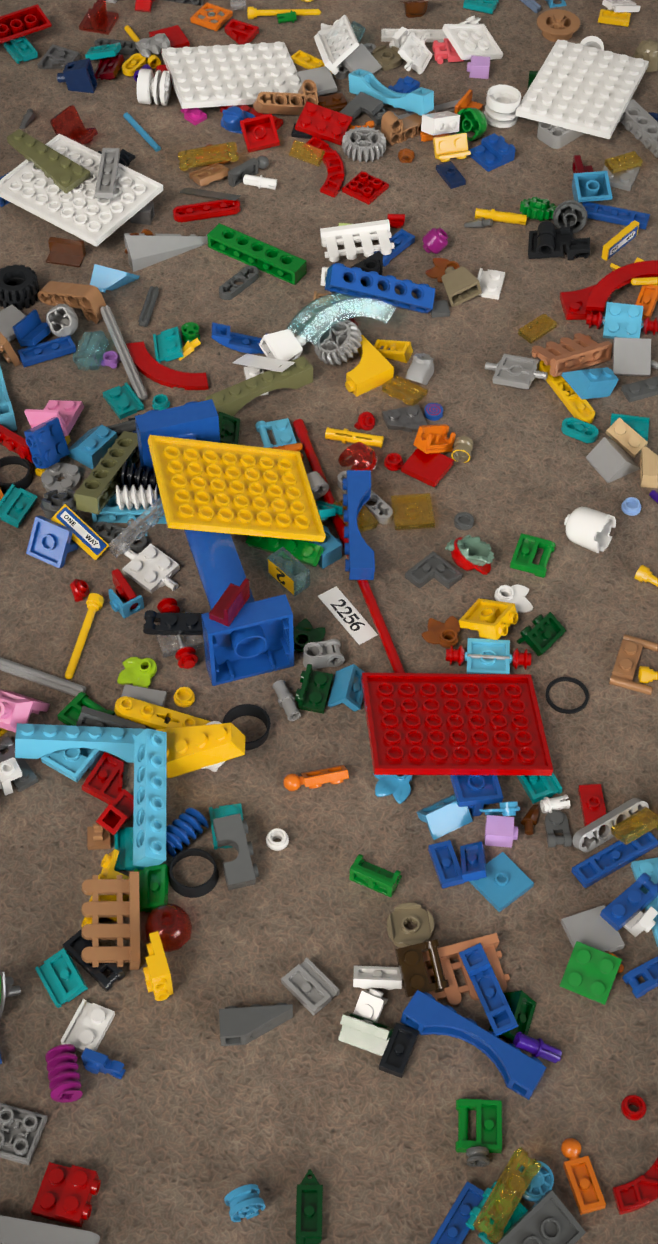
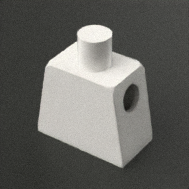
M286 329L264 335L259 346L266 357L292 361L300 357L303 351L302 346L306 344V339L302 334L295 337L291 330Z

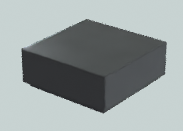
M447 300L434 301L433 309L430 311L432 318L450 316Z

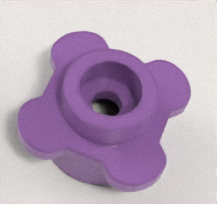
M107 351L103 354V360L100 361L101 366H109L114 369L117 368V364L121 359L115 351Z

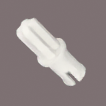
M244 175L243 183L246 185L257 186L259 189L262 187L276 190L277 179L266 178L263 175H260V177Z

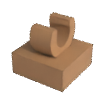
M99 824L87 827L88 850L111 849V833Z

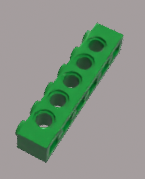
M220 223L207 234L209 248L247 265L255 266L259 270L293 285H296L307 273L306 260Z

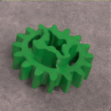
M532 197V199L528 198V200L524 199L521 201L520 212L523 215H527L530 219L544 221L545 219L549 220V218L553 219V213L557 206L554 203H550L548 199Z

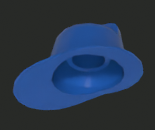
M232 106L223 110L221 126L230 132L242 134L240 121L246 118H254L255 115L243 111L237 106Z

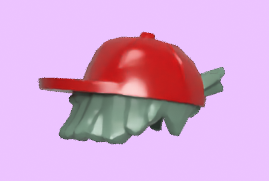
M469 534L464 538L451 539L447 543L445 549L451 551L452 559L457 566L466 571L475 569L483 575H487L490 572V563L493 562L494 556L492 555L494 553L490 551V544L480 541V537H471Z

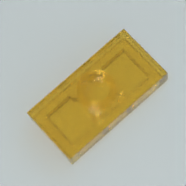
M294 139L289 156L319 167L325 151Z
M635 151L605 159L604 164L614 174L642 166L643 160Z
M543 313L518 329V335L531 344L556 328L557 322Z
M645 807L613 826L611 834L627 845L658 826V815Z

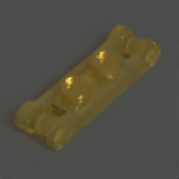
M228 142L180 151L178 153L179 168L182 171H186L191 167L229 160L235 162L239 159L238 152H236L237 144L235 142Z
M522 1147L513 1153L473 1224V1227L479 1232L487 1234V1239L493 1244L501 1240L504 1233L503 1230L532 1178L541 1169V1163L536 1159L529 1158L528 1152ZM520 1165L525 1167L522 1173L518 1170ZM490 1218L494 1220L493 1225L490 1224Z

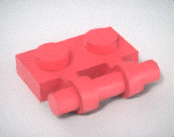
M444 38V42L439 43L437 40L433 42L432 49L438 64H442L444 62L443 59H447L448 62L464 61L461 60L448 38Z

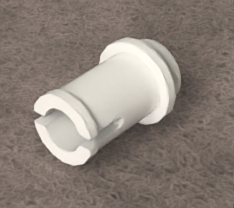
M568 795L554 798L544 797L543 800H540L542 813H552V810L569 809L570 800L566 801V799H569Z

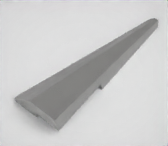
M124 233L128 261L133 272L208 244L207 234L206 236H196L195 234L182 236L181 234L155 233V236H149L144 233H139V235Z

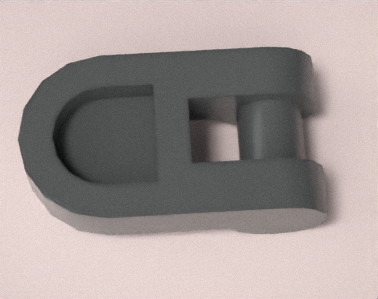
M552 810V813L548 812L544 823L548 848L556 847V845L571 847L572 838L567 816L559 810ZM554 833H562V836H555Z

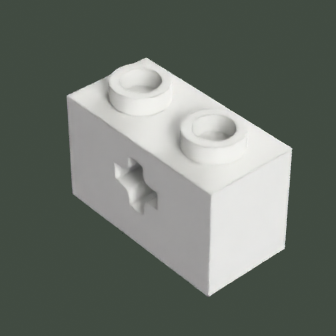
M449 111L423 114L421 131L433 136L459 132L460 115Z

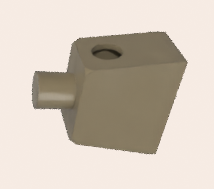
M464 266L457 269L448 267L445 270V275L441 277L451 307L482 294L479 280Z

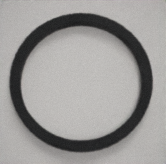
M557 678L550 682L546 688L545 696L548 704L560 713H577L586 707L589 700V692L586 686L575 678ZM558 682H573L583 689L585 701L580 707L575 709L559 708L550 700V688Z

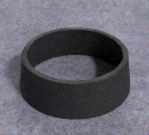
M7 456L0 459V468L6 465L17 464L28 469L27 474L20 481L14 483L0 482V489L3 494L8 491L12 484L16 488L24 490L31 485L33 473L25 459L18 456Z
M242 704L230 709L224 716L223 723H231L241 716H254L265 724L267 729L265 734L257 740L245 742V750H252L261 746L267 740L271 723L267 712L261 707L252 704Z
M191 848L183 850L173 858L170 864V885L175 892L184 897L197 898L204 896L212 891L218 882L219 872L215 860L208 852L202 849ZM201 856L208 859L214 865V870L211 878L206 883L196 887H188L180 884L174 878L172 869L176 863L185 857Z

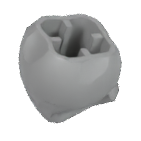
M58 304L46 314V322L51 332L57 337L71 336L77 330V314L68 304Z

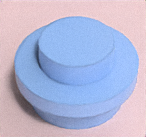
M629 497L623 501L621 509L626 515L635 516L640 513L641 504L637 498Z

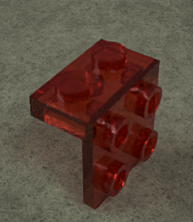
M70 105L50 120L56 135L61 134L82 145L91 142L93 137L98 134L96 128L84 127L73 105Z

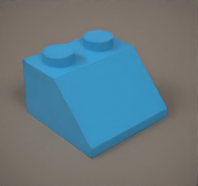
M608 171L573 173L572 192L574 200L577 202L612 200Z
M609 367L563 372L561 375L582 400L610 396L619 380Z
M104 425L92 428L69 448L70 454L67 456L93 469L118 438L117 432Z

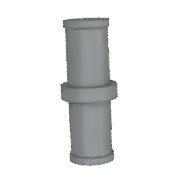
M284 680L276 681L272 687L277 694L279 706L284 709L289 721L299 719L301 713L295 704L294 695L289 692Z

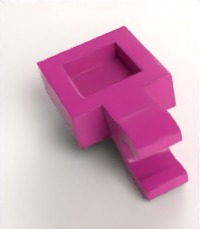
M199 108L180 110L184 113V119L193 125H197L207 119V114Z

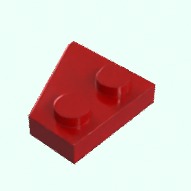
M231 19L224 27L225 33L239 45L250 43L259 33L258 26Z

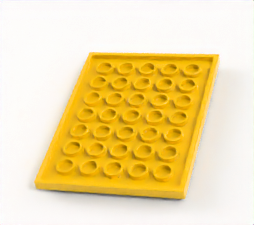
M149 435L148 445L168 528L316 542L324 541L326 535L299 451Z

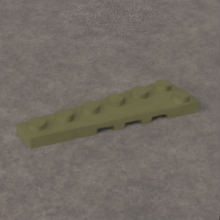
M20 129L7 136V142L28 161H32L37 169H41L47 178L50 177L54 184L66 194L91 177L89 170Z

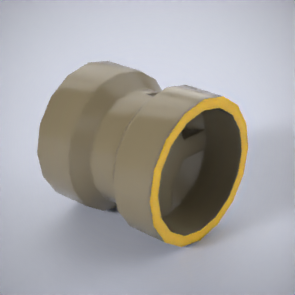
M459 436L455 439L451 454L454 461L459 462V458H463L462 462L466 463L470 460L474 444L472 439L467 436Z

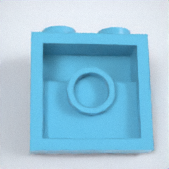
M69 748L46 754L41 757V761L73 781L78 782L88 769L93 770L104 754V751L89 748Z

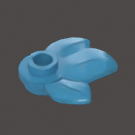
M374 775L379 780L375 786V795L377 797L393 794L396 802L401 804L410 795L411 787L409 782L412 780L413 775H404L402 777L397 775Z
M518 801L499 802L500 808L479 809L485 815L502 814L503 816H514L516 811H520V806H518Z

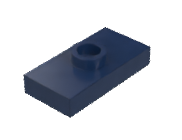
M451 161L436 165V171L450 189L466 185L465 178Z

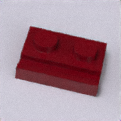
M123 54L108 57L107 59L101 58L94 72L96 80L98 78H101V80L116 78L125 60Z

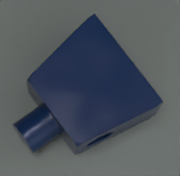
M90 58L69 62L66 64L63 73L57 74L58 82H66L69 91L94 93L97 80Z

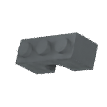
M240 813L213 819V828L218 847L232 846L238 852L235 860L223 863L228 891L255 885L256 877H259L257 864H252L250 857L254 855L251 841L247 842L245 834L249 833L246 820L241 819Z

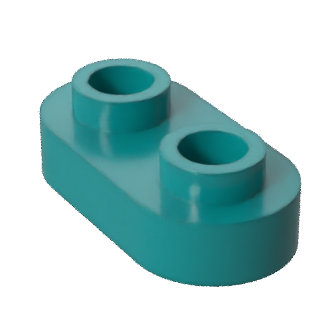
M573 417L565 418L562 421L561 431L563 434L584 443H593L597 440L599 431L596 426Z

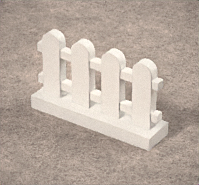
M389 219L320 229L321 245L327 248V252H324L325 258H329L331 262H337L340 259L339 256L345 255L347 259L354 260L357 258V254L363 253L365 257H369L374 254V251H381L383 255H389L392 249H395L394 243H390L389 238H392ZM378 240L379 245H373L372 241ZM361 242L362 247L356 248L355 243ZM337 245H344V249L338 250Z

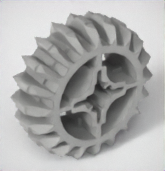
M355 126V129H349L343 136L342 148L344 155H347L348 159L352 158L353 161L358 159L359 163L362 160H365L366 163L368 160L373 162L374 158L379 160V157H382L386 150V137H384V133H381L380 130H375V127L361 126L358 128Z
M341 318L339 321L335 319L333 323L328 322L326 327L323 326L322 331H318L319 336L315 337L316 342L313 344L315 346L314 351L321 361L327 365L335 366L339 364L341 366L343 361L347 362L350 357L353 358L354 353H358L357 348L361 347L362 334L357 325L349 319L344 320Z

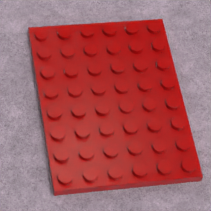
M362 672L361 682L374 775L552 776L553 766L531 674Z

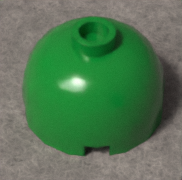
M471 107L461 109L457 113L460 115L459 132H456L457 134L474 132L473 137H467L469 141H476L485 134L487 119L481 110Z

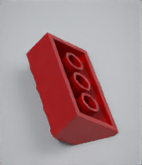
M38 4L0 16V44L52 27V24Z

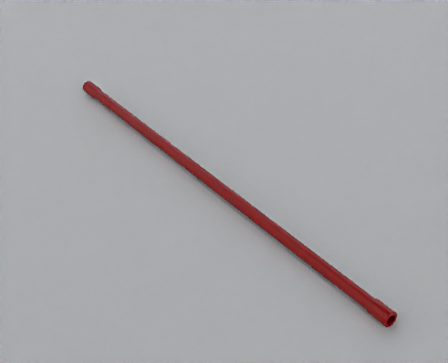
M297 419L293 422V427L302 443L311 469L318 472L327 482L308 436L305 423L302 419ZM329 487L328 492L323 496L324 501L337 505ZM336 514V516H331L344 548V544L348 543V538H344L345 524L342 516ZM357 580L394 673H405L368 580Z

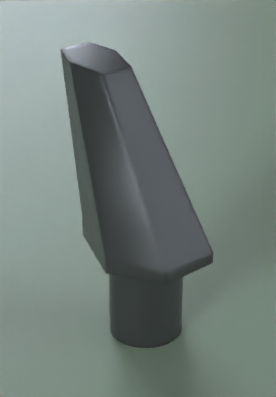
M28 109L27 113L23 116L20 129H25L35 119L36 116L32 109Z
M482 217L466 222L464 227L485 228V226H492L493 220Z

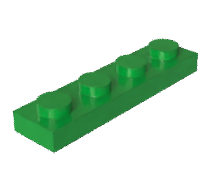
M248 536L245 542L248 546L313 567L317 566L324 551L322 546L304 540Z

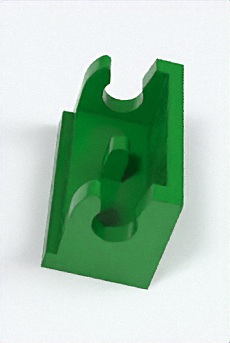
M359 854L350 867L349 880L392 897L402 878V875H400L401 871L396 870L395 873L364 861V855Z

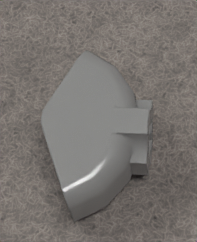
M415 353L405 379L427 385L434 373L433 358L425 353Z

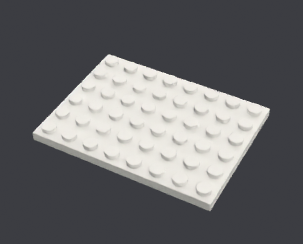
M558 39L517 107L515 116L610 139L646 72L649 61Z
M284 42L198 47L185 46L183 48L169 47L162 49V57L170 73V78L182 109L251 105L255 102L260 92L298 93L302 85L297 76V69Z
M61 134L55 136L45 145L89 170L90 178L66 194L54 184L50 177L47 178L41 169H37L32 161L26 159L0 180V197L96 247L163 191L162 184L119 163L113 199L96 198L95 190L102 154Z

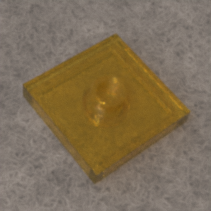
M430 493L391 496L395 530L435 528Z

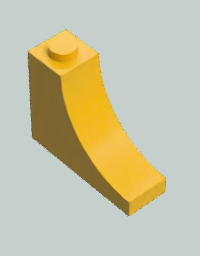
M361 335V347L357 348L361 361L353 370L346 373V389L356 397L393 380L394 367L363 335Z

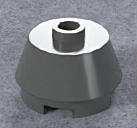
M569 200L562 202L554 210L553 223L557 229L561 228V224H564V227L570 224V228L573 227V233H576L585 226L588 217L587 211L577 201Z
M68 489V493H58V490L45 493L40 507L46 518L51 520L64 504L75 514H78L76 501H74L75 491Z

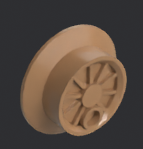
M553 9L545 11L538 16L537 26L542 31L543 37L553 42H556L558 39L567 41L579 29L580 20L572 12Z

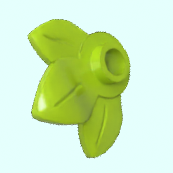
M130 657L122 662L125 669L118 676V684H133V686L143 688L150 686L151 678L157 672V664L153 659Z

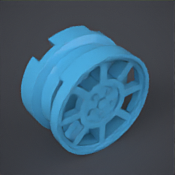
M538 1160L524 1163L520 1167L516 1179V1188L519 1195L526 1201L536 1203L547 1191L552 1190L554 1183L553 1172L547 1164Z
M244 1185L232 1190L225 1196L224 1201L230 1208L229 1216L231 1221L241 1222V1218L250 1219L259 1215L258 1210L264 1211L266 1206L264 1200L259 1197L260 1189L258 1185Z

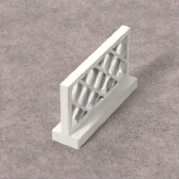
M345 14L323 36L319 33L314 36L324 65L334 75L340 71L338 65L359 46L349 19Z

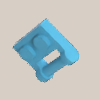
M288 418L270 422L258 421L255 424L257 432L260 433L264 445L263 448L297 443ZM268 430H272L276 445L271 444L267 433Z

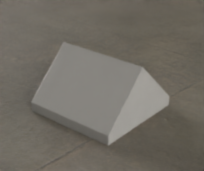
M603 437L586 456L587 461L607 483L640 469L619 444L606 437Z

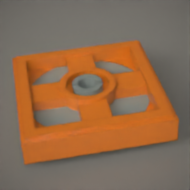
M206 2L190 18V22L218 31L233 16V11Z

